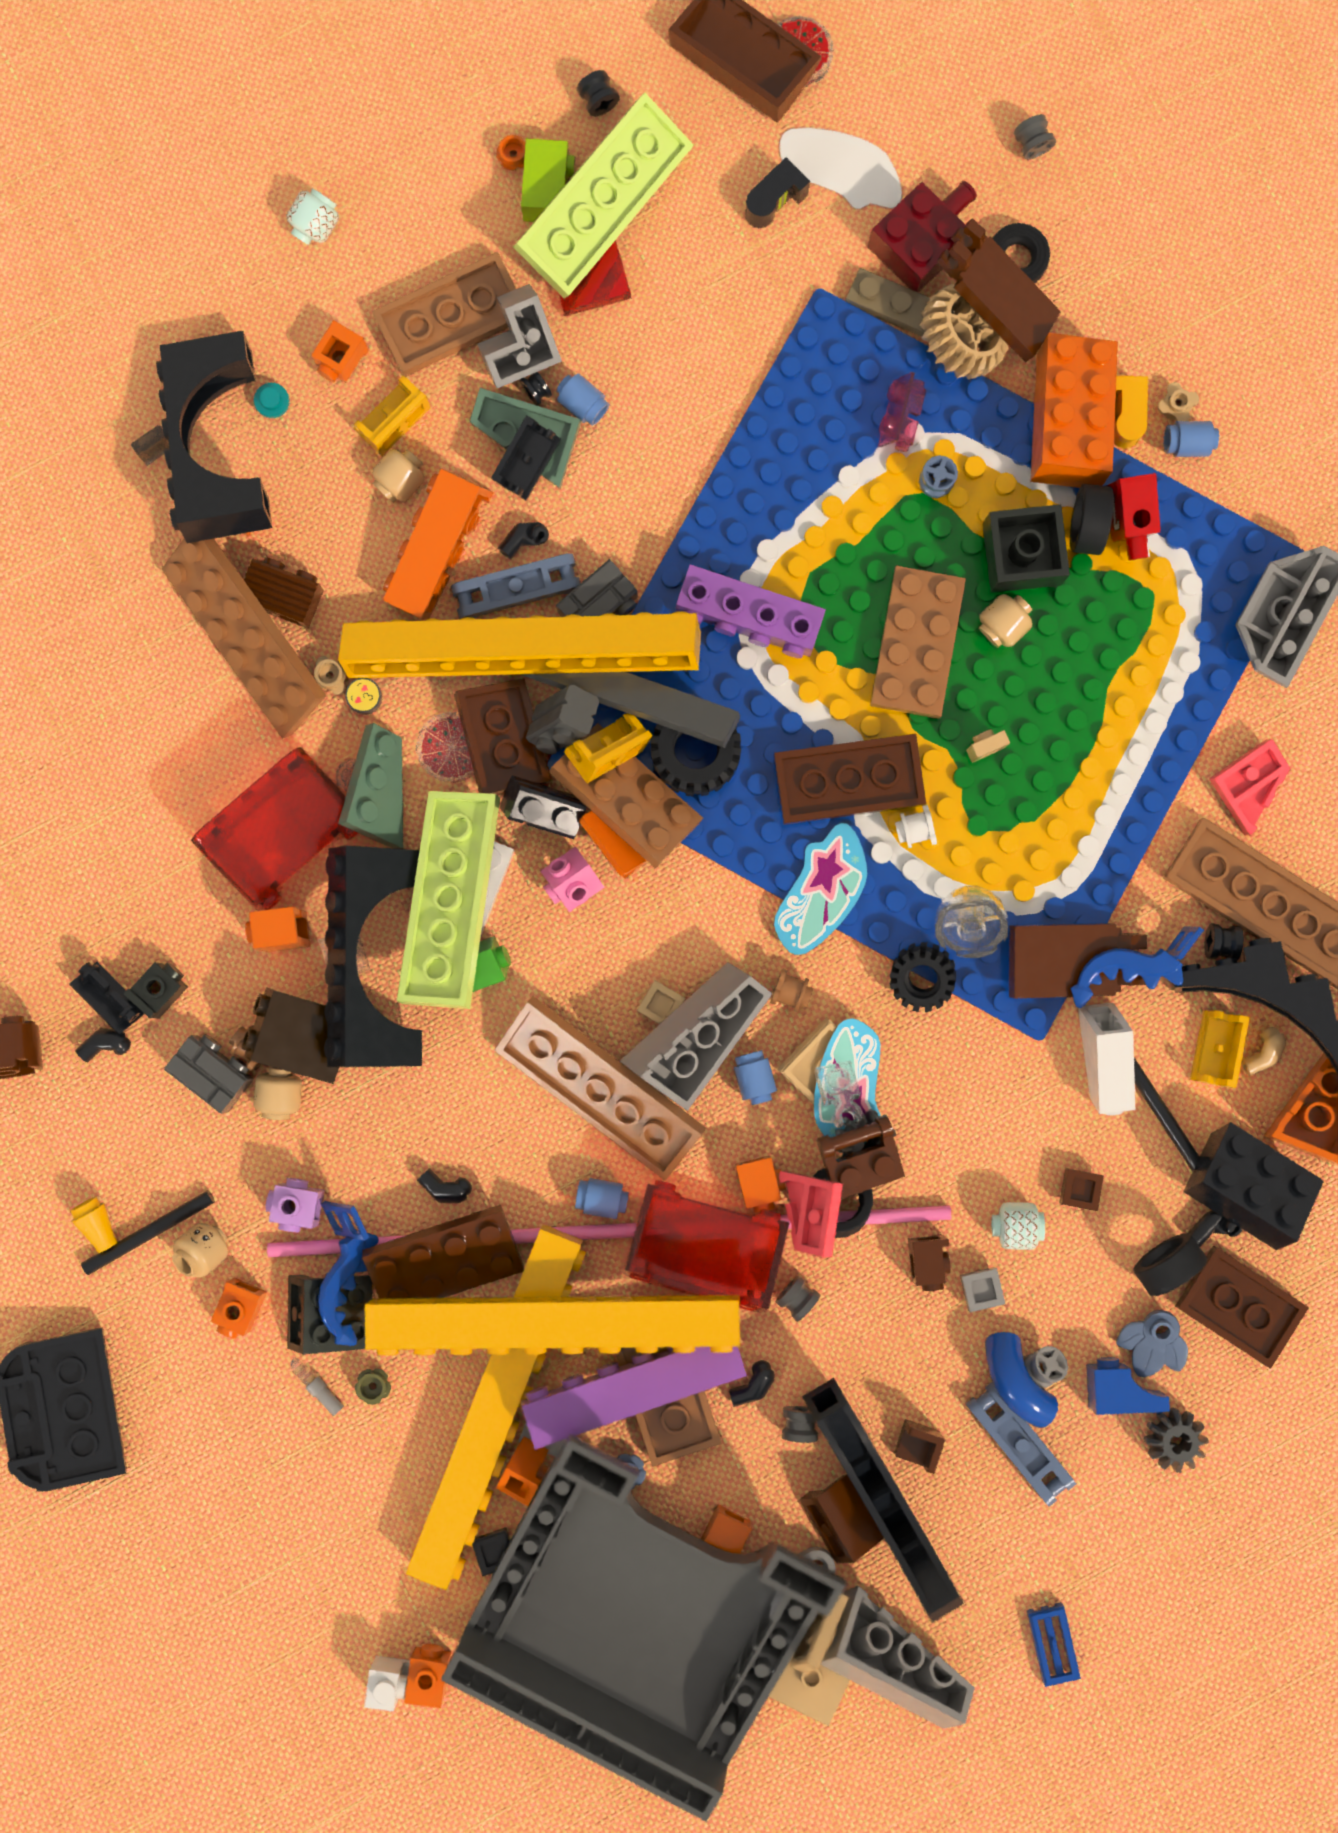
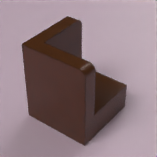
M905 1419L894 1455L895 1457L921 1465L925 1468L926 1472L934 1474L946 1439L939 1430Z

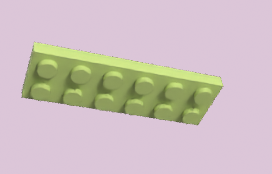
M644 92L521 236L513 248L565 299L692 149L694 144Z
M428 791L397 994V1002L401 1004L470 1009L500 805V797L496 794Z

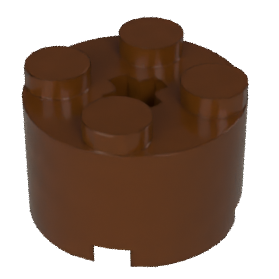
M24 1016L2 1018L0 1024V1079L31 1075L35 1073L34 1069L43 1070L39 1026L35 1024V1021H24Z

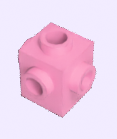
M573 847L561 857L556 858L550 865L540 871L548 881V884L543 887L554 904L562 901L569 912L585 903L590 897L604 888L576 847Z

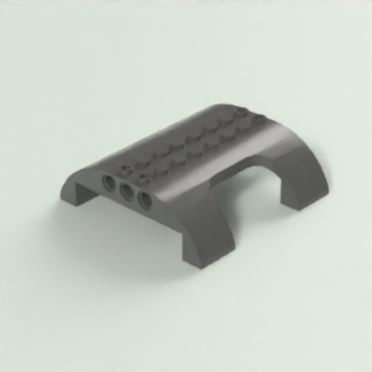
M569 1434L508 1543L506 1552L504 1551L495 1571L492 1573L441 1680L707 1822L723 1795L728 1764L819 1612L827 1617L829 1616L846 1587V1580L776 1542H770L760 1550L747 1554L729 1553L706 1543L657 1517L639 1505L631 1494V1488L638 1478L639 1469L573 1434Z

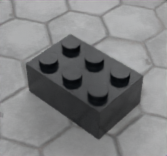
M1230 1122L1210 1134L1183 1192L1268 1246L1278 1250L1298 1242L1324 1180Z

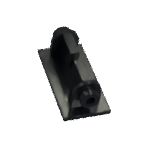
M90 962L83 965L78 971L81 975L69 983L119 1035L144 1015L124 995L126 990L98 962L93 965Z

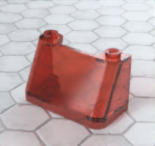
M298 747L284 756L199 829L192 837L191 842L255 910L261 911L263 908L269 910L282 899L280 892L283 890L282 884L334 839L340 840L345 837L348 841L358 833L338 824L346 797L344 791L309 752L302 747Z
M655 1180L654 1185L647 1184L621 1275L689 1295H739L740 1309L758 1313L768 1310L790 1222L781 1220L782 1215L780 1213L761 1209L759 1215L753 1214L749 1216L681 1197L680 1193L675 1192L676 1185L665 1181Z

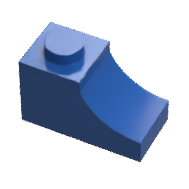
M1101 1357L1097 1358V1364H1086L1088 1408L1096 1415L1170 1412L1169 1397L1160 1390H1149L1138 1386L1131 1377V1368L1123 1363H1119V1358Z

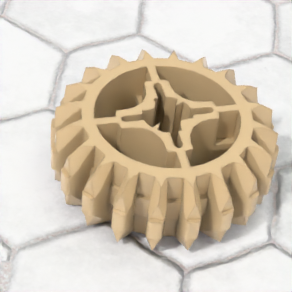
M951 283L931 296L925 309L921 312L924 318L920 323V327L925 330L921 339L929 343L930 346L927 352L934 353L936 356L935 364H944L945 373L954 371L957 379L966 377L968 380L982 375L985 376L1001 363L1005 353L1009 350V346L953 288L954 285Z

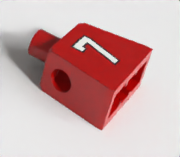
M1156 473L1121 478L1106 485L1113 489L1114 494L1113 516L1110 528L1111 539L1113 542L1126 541L1128 561L1149 558L1147 537L1160 533Z

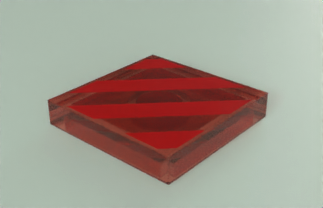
M616 240L568 297L564 299L558 293L564 317L631 299V292Z

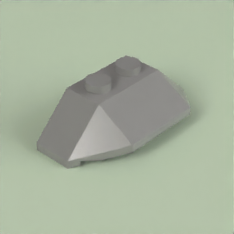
M1320 546L1268 563L1235 624L1254 671L1284 688L1289 687L1338 595V553L1326 546Z

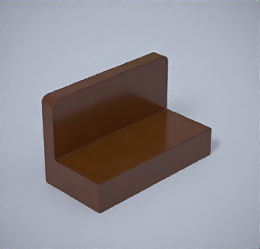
M842 1475L824 1490L809 1491L799 1499L836 1563H855L884 1538L848 1475Z

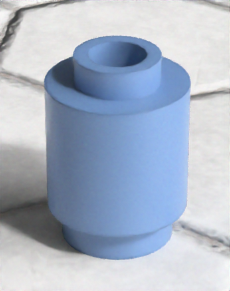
M580 373L573 377L570 374L567 375L556 390L559 393L557 401L575 417L580 419L582 423L588 422L591 426L600 421L610 406L605 400V395Z
M1176 421L1174 425H1167L1164 431V451L1166 454H1173L1174 457H1209L1212 450H1216L1219 444V430L1214 428L1212 421Z
M760 1050L735 1057L737 1066L734 1067L742 1100L750 1099L751 1105L772 1100L771 1093L776 1092L777 1088L769 1059L764 1058L763 1051Z
M589 1178V1181L580 1180L575 1209L583 1210V1214L617 1220L618 1212L626 1213L629 1192L622 1191V1183Z

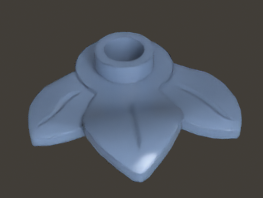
M1155 1310L1149 1313L1144 1321L1128 1323L1122 1328L1116 1340L1118 1346L1127 1350H1133L1132 1365L1139 1377L1154 1375L1162 1369L1164 1364L1170 1369L1179 1372L1187 1361L1188 1347L1184 1339L1179 1335V1322L1168 1311ZM1159 1326L1168 1327L1165 1332L1156 1333V1329Z

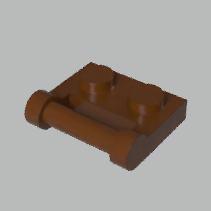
M886 1114L876 1117L873 1123L833 1137L825 1135L817 1138V1144L828 1180L843 1184L841 1199L905 1177L893 1137V1128ZM879 1136L880 1144L836 1159L835 1151Z

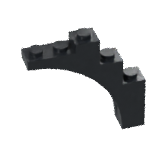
M1260 938L1250 941V946L1243 948L1244 962L1238 963L1237 958H1227L1216 961L1215 967L1201 969L1200 964L1182 966L1183 984L1179 986L1173 984L1175 993L1205 991L1230 994L1270 1008L1288 1018L1309 1035L1327 1056L1338 1075V1021L1336 1020L1328 978L1318 979L1317 974H1308L1296 977L1295 983L1290 984L1281 941L1272 942L1271 938Z
M832 1378L803 1395L802 1398L815 1422L866 1505L931 1622L934 1623L965 1604L923 1528L836 1380Z

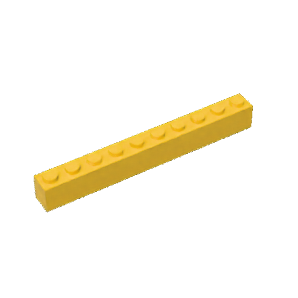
M677 611L672 614L641 612L636 615L606 613L600 616L570 614L565 617L535 615L530 618L500 616L495 619L464 617L460 620L430 618L425 621L395 619L391 622L360 620L356 623H343L338 661L348 678L699 670L701 631L697 614Z
M543 1224L537 1235L514 1297H569L573 1286L567 1284V1280L571 1270L579 1272L586 1254L585 1251L580 1250L583 1240ZM509 1348V1353L491 1354L406 1575L446 1591L451 1578L459 1580L467 1560L460 1557L465 1544L472 1547L480 1526L473 1523L477 1511H486L493 1493L492 1490L487 1489L491 1475L497 1478L500 1475L506 1456L501 1455L500 1452L505 1441L512 1444L520 1423L513 1420L518 1407L522 1408L520 1401L527 1398L526 1393L533 1390V1388L527 1386L531 1373L539 1375L546 1357L545 1353L525 1354L524 1348Z
M739 1295L371 1299L365 1304V1350H376L377 1355L381 1356L399 1354V1349H413L414 1355H432L436 1353V1349H450V1354L467 1355L473 1353V1349H487V1354L501 1355L509 1353V1348H524L525 1354L546 1353V1348H561V1353L579 1354L584 1352L583 1348H598L599 1353L613 1354L621 1352V1347H635V1352L655 1353L658 1352V1347H673V1352L691 1353L695 1351V1347H710L711 1352L726 1353L733 1351L732 1346H740Z

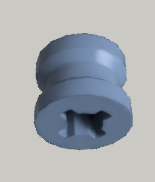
M938 455L930 458L925 463L919 476L920 489L925 495L931 498H941L950 493L958 476L957 466L953 460L946 456Z

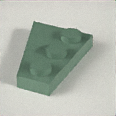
M479 388L470 423L506 450L526 415L534 419L542 427L552 430L561 438L557 449L542 473L544 478L561 489L581 420Z
M372 723L365 725L338 824L392 849H403L402 737Z

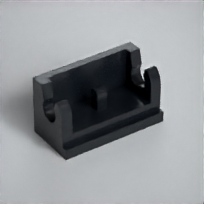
M526 415L491 479L499 486L527 501L557 449L561 438L552 430L542 427L538 422Z

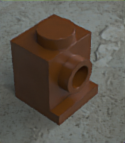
M944 1235L908 1238L912 1282L916 1286H922V1291L943 1290V1284L946 1283L945 1274L950 1273V1259L948 1252H943L942 1247L949 1246V1239Z

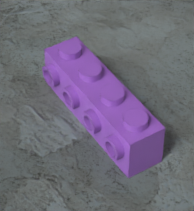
M689 565L676 603V612L696 613L699 625H701V622L714 625V629L717 632L728 636H735V633L748 636V641L757 646L768 647L769 644L781 647L784 654L799 659L803 655L810 657L826 609L693 565Z

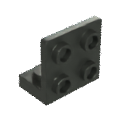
M305 1275L288 1276L287 1349L300 1354L365 1349V1304L372 1299L373 1282L370 1276H354L356 1288L352 1291L340 1290L347 1298V1303L336 1307V1311H342L346 1314L341 1325L351 1324L354 1330L357 1344L353 1346L334 1344V1335L326 1328L321 1319L318 1297L324 1278H312Z

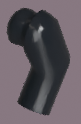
M539 522L518 523L497 549L504 556L512 559L521 546L544 544L549 538V531Z
M430 1168L417 1179L420 1185L439 1203H461L467 1199V1195L472 1191V1185L466 1178L460 1177L455 1182H443Z
M1209 1211L1202 1216L1188 1233L1192 1235L1199 1247H1201L1213 1233L1228 1234L1230 1237H1235L1243 1229L1218 1213Z
M765 1360L755 1362L752 1365L753 1376L749 1383L729 1389L733 1407L758 1401L765 1397L775 1377L769 1362Z

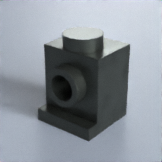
M154 962L130 989L125 991L124 995L149 1018L159 1019L188 986L181 981L184 975L169 962L165 965ZM155 981H158L161 985V990L157 994H153L150 989Z

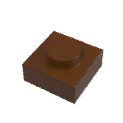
M1065 1168L1059 1203L1098 1211L1104 1175Z

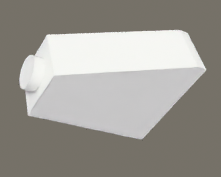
M1113 1002L1086 1005L1078 1008L1089 1094L1092 1103L1099 1114L1111 1116L1120 1115L1124 1111L1135 1110L1132 1028Z

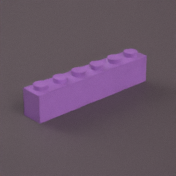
M732 1346L733 1351L726 1353L711 1352L710 1347H695V1351L691 1353L673 1352V1347H667L666 1351L655 1355L653 1353H638L631 1357L633 1362L620 1367L617 1362L609 1363L597 1368L598 1374L584 1379L582 1374H578L562 1380V1386L548 1391L547 1386L528 1391L526 1393L527 1398L520 1402L534 1448L538 1449L566 1439L569 1434L576 1436L745 1377L747 1374L738 1346Z

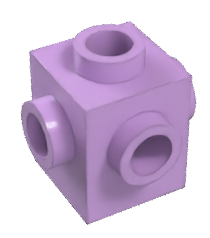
M287 1178L286 1183L275 1185L274 1190H270L268 1193L265 1209L266 1212H270L269 1222L279 1223V1230L300 1232L301 1227L312 1229L319 1226L322 1209L321 1203H323L325 1190L308 1187L309 1181ZM292 1201L295 1203V1209L292 1207Z

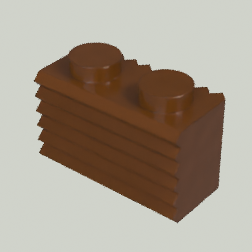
M265 557L263 562L252 559L244 581L266 612L279 619L309 629L324 592L320 584L316 583L318 578L303 570H297L296 575L284 570V564Z

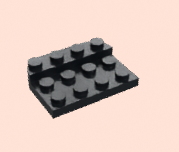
M103 1327L34 1342H25L10 1351L0 1363V1409L9 1457L7 1465L11 1475H14L24 1485L36 1489V1491L45 1492L126 1474L127 1466Z

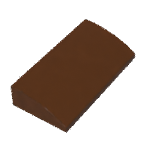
M693 0L669 28V43L672 48L777 123L800 95L821 61L820 54L744 0Z

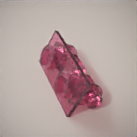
M913 372L895 379L889 387L887 393L889 403L886 415L881 420L879 426L881 436L878 447L880 448L895 443L896 450L908 452L909 447L914 444L918 421L909 418L908 413L915 416L921 414L926 389L924 388L925 383L923 381L914 379L915 373Z

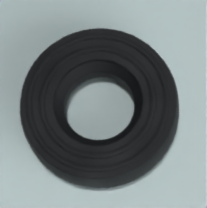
M1014 223L1000 229L992 239L1004 252L1011 245L1019 244L1025 246L1031 254V262L1026 267L1020 269L1034 283L1039 281L1050 261V248L1045 236L1037 228L1024 223Z

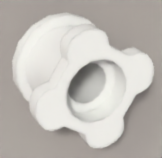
M928 804L922 806L923 812L907 816L901 813V821L895 822L899 842H907L908 848H912L914 843L931 840L932 845L937 844Z

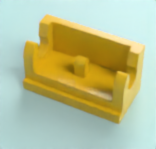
M403 375L398 379L399 382L396 388L362 421L357 420L353 424L354 430L381 456L431 408L427 396Z
M626 713L623 715L624 718L617 719L616 722L582 741L577 740L573 742V745L565 749V755L586 783L591 782L643 752L652 734L649 730L646 731L636 716Z
M1203 1010L1190 1080L1221 1087H1237L1250 1017L1225 1014L1223 1011Z

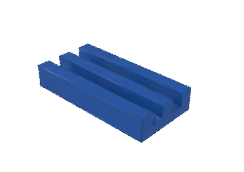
M1062 1602L1056 1603L1054 1607L1043 1606L1040 1607V1610L1036 1611L1034 1609L1026 1610L1044 1686L1048 1687L1081 1679L1067 1616ZM1054 1616L1058 1617L1070 1670L1067 1673L1063 1672L1051 1617ZM1041 1619L1044 1621L1056 1673L1053 1676H1050L1038 1620Z

